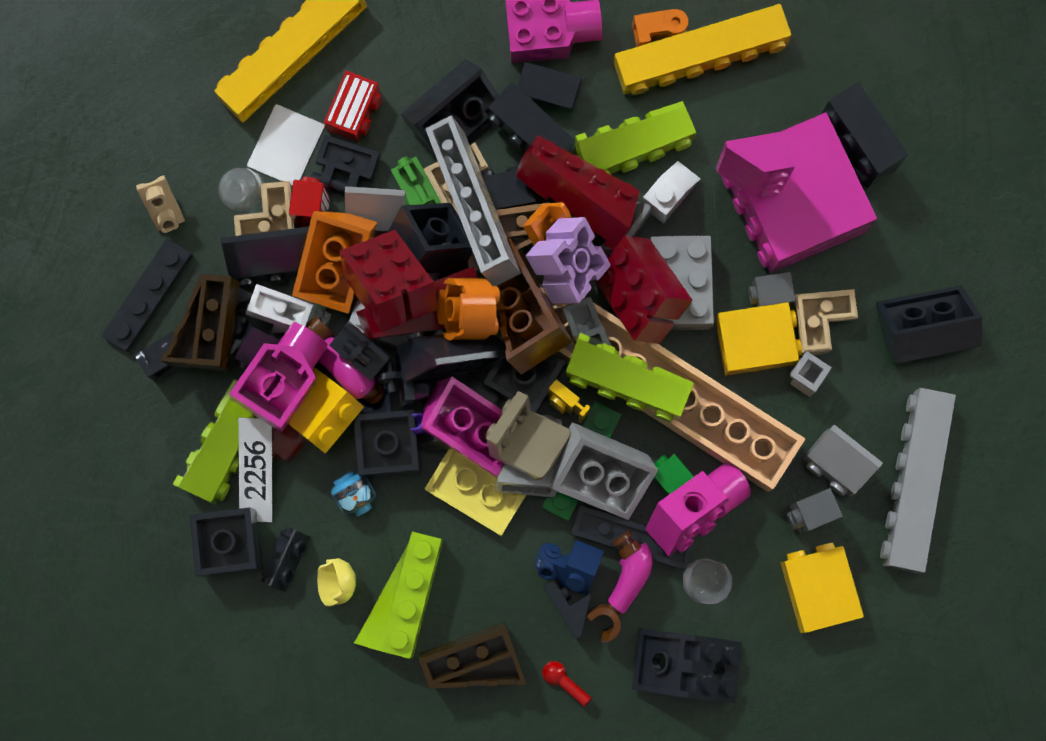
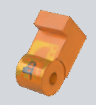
M679 9L634 15L632 29L636 47L648 44L651 41L662 40L685 33L688 26L687 15Z

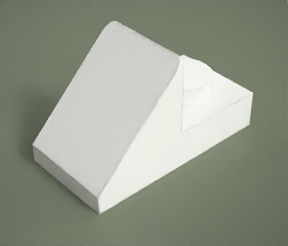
M256 284L246 315L274 324L271 331L273 333H286L293 322L306 326L313 304Z

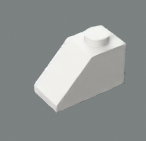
M677 161L644 195L642 203L650 204L652 206L651 214L664 224L697 185L700 178Z

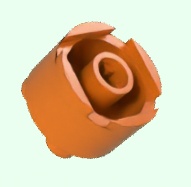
M483 278L446 279L444 283L448 285L445 290L439 291L437 300L438 323L444 324L446 332H442L443 336L447 340H485L490 335H496L499 329L498 319L496 318V304H498L500 299L499 288L492 286L487 279Z

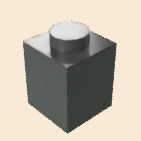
M791 272L755 277L752 286L748 287L750 303L760 307L789 302V307H791L795 302Z

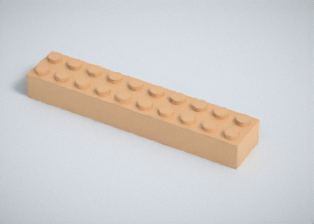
M551 302L572 340V343L556 352L555 355L569 363L578 337L572 335L561 307L570 303ZM593 303L610 345L619 352L620 357L624 358L626 355L635 356L648 364L647 369L653 370L654 367H660L694 382L679 420L673 419L672 422L664 421L654 416L655 411L645 407L643 412L723 464L729 463L734 465L743 473L745 478L765 491H772L805 438L659 344L634 341L620 319Z

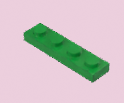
M595 401L582 427L610 438L622 414ZM557 491L555 497L546 498L542 509L569 521L579 500Z

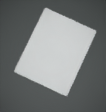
M276 104L248 161L247 167L280 181H290L293 186V180H300L325 125Z

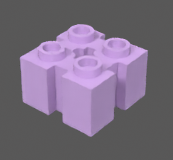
M585 217L559 218L545 233L547 235L546 241H538L527 253L526 258L535 274L544 276L542 286L552 303H580L592 288L589 281L599 280L611 264L601 246H594L591 242L595 235Z

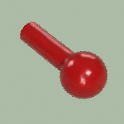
M550 661L545 664L542 676L546 683L559 685L584 707L591 702L592 697L566 676V669L562 663Z

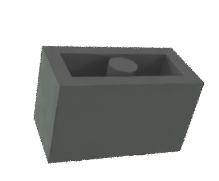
M831 488L788 506L789 513H786L791 528L793 530L797 529L799 534L843 517Z

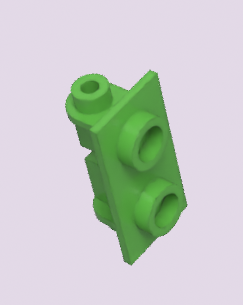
M416 156L410 160L408 157L401 158L397 162L399 166L391 169L401 190H405L410 205L441 203Z

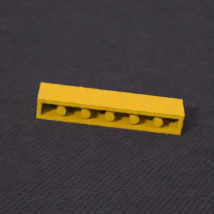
M306 0L294 17H288L282 22L279 31L272 37H266L252 56L249 55L243 58L238 64L236 71L230 76H224L218 82L217 88L214 90L218 99L244 123L367 8L365 0Z
M777 4L615 53L614 66L624 95L629 93L639 95L649 89L648 87L658 84L660 87H665L675 83L676 79L681 77L695 78L703 74L704 70L711 68L721 70L730 66L731 62L741 59L742 62L751 61L757 58L758 54L767 51L770 54L780 52L786 48L792 35L782 6Z

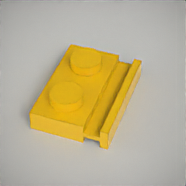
M557 379L549 387V404L561 414H564L566 411L570 415L574 412L579 416V423L586 419L590 411L589 405L581 406L579 404L580 398Z

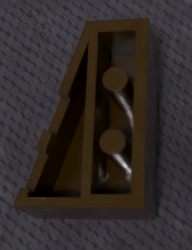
M201 274L185 307L186 312L179 326H176L169 348L166 353H163L160 361L169 366L229 371L240 283L231 276Z
M505 622L419 653V662L429 689L483 685H527Z

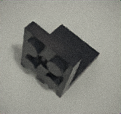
M640 628L632 689L691 699L735 703L742 642ZM664 655L666 664L664 669L661 670L660 659Z

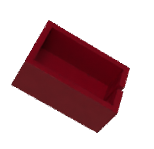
M396 230L381 234L340 251L346 281L381 332L407 322L403 294L405 293L407 294L409 313L412 320L438 310L433 280Z
M624 235L608 258L611 266L599 280L594 281L634 341L660 344L675 325L672 320H679L693 300L650 239Z

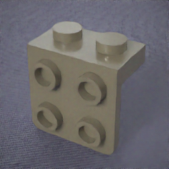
M518 391L512 400L509 399L502 409V416L496 424L493 423L486 433V440L491 457L537 480H543L565 448L571 432L568 428L531 411L529 396Z

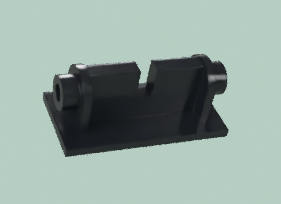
M286 526L284 531L281 530L273 548L274 551L281 553L280 558L269 556L261 573L263 575L261 582L286 592L295 577V570L301 557L307 551L310 536Z

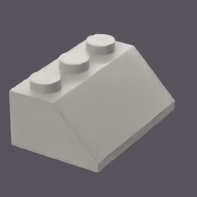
M572 422L569 427L571 432L569 440L554 465L551 488L629 520L656 475L657 467L648 454Z

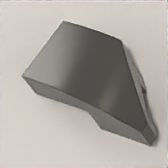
M591 296L583 298L580 303H570L561 307L573 336L579 337V334L583 333L590 337L588 342L593 345H602L603 343L610 345Z

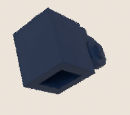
M576 540L571 553L561 555V550L557 545L545 543L539 549L535 560V567L538 570L539 576L543 579H557L560 581L559 585L587 595L604 551Z

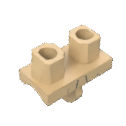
M164 175L150 183L136 185L137 191L157 231L167 233L179 227L178 224L185 221Z

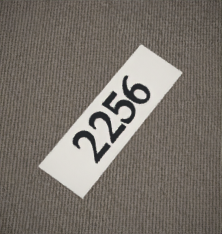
M238 418L239 509L251 507L256 510L257 522H272V426L260 418Z

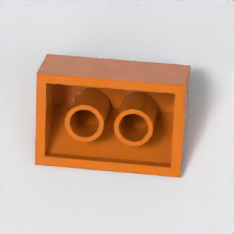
M314 211L292 296L349 314L354 308L358 297L344 277L340 251L374 238L378 222L350 213Z

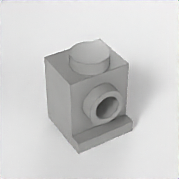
M806 351L790 373V377L793 378L790 384L810 397L817 391L832 367Z

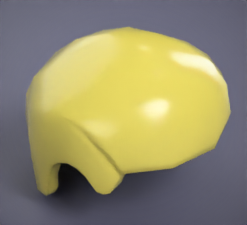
M340 558L326 560L327 564L320 565L318 568L317 582L320 599L325 606L346 603L355 591L356 575L348 562Z

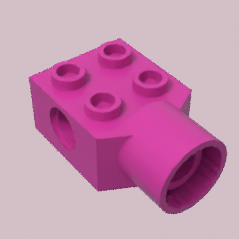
M505 0L511 63L568 58L574 43L602 41V19L599 0L571 2L570 0Z
M293 322L278 345L263 344L229 393L230 399L282 433L315 385L316 377L312 369L327 349L328 344L310 329L297 322Z
M724 463L709 475L702 471L658 502L645 530L668 556L677 550L681 553L692 545L694 537L698 534L702 536L708 534L716 526L714 522L718 518H722L750 497L749 483L743 473L729 463Z

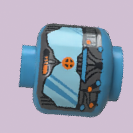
M352 470L333 482L335 486L331 490V494L343 514L355 513L358 517L372 509L370 502L375 499L376 492L367 477L358 476V473Z

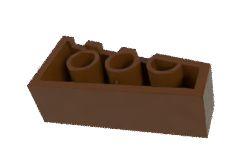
M509 238L507 240L521 274L497 285L500 299L498 304H496V310L499 313L502 325L500 330L502 338L505 340L506 359L522 375L572 343V340L524 253Z

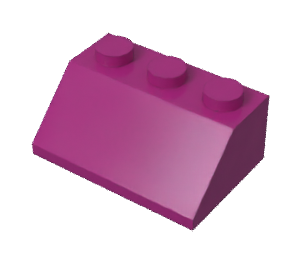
M788 130L726 141L716 165L717 173L751 196L761 195V198H771L779 195V191L783 190L795 168Z
M452 376L438 381L424 406L421 429L497 477L504 463L490 456L486 433L493 423L496 424L502 416V410Z

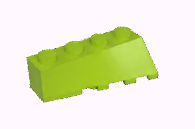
M683 101L650 111L645 115L646 119L640 120L639 117H632L624 120L616 129L610 128L609 125L598 128L597 133L587 138L585 133L576 135L574 153L584 161L599 169H603L610 175L620 170L625 173L639 166L638 163L648 159L649 162H653L664 157L667 151L672 149L681 151L690 147L697 132Z
M583 333L579 334L565 375L570 378L569 382L584 389H586L587 385L599 389L598 394L608 399L615 400L616 396L627 400V406L639 411H643L644 407L656 412L654 416L667 422H672L673 419H680L694 382L660 367H654L653 370L647 369L648 364L642 359L628 355L622 358L614 347L605 343L602 345L597 344L596 346L588 343L589 336Z
M235 379L215 411L214 416L218 418L215 423L210 422L201 435V444L203 445L200 450L197 449L195 452H191L187 458L186 464L188 465L185 476L181 477L178 475L173 482V485L217 505L219 500L223 501L230 489V485L227 483L232 473L237 474L239 471L238 418H258L230 399L229 393L238 382Z
M416 532L411 533L405 551L354 644L409 659L413 658L443 544L442 539Z

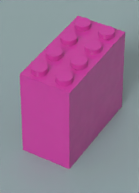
M826 112L783 130H788L795 168L783 190L779 191V195L771 198H761V195L751 196L721 176L726 189L731 188L734 194L733 204L739 215L743 214L747 222L745 230L749 239L755 241L760 250L757 252L759 261L764 268L768 267L770 274L866 233L877 220Z

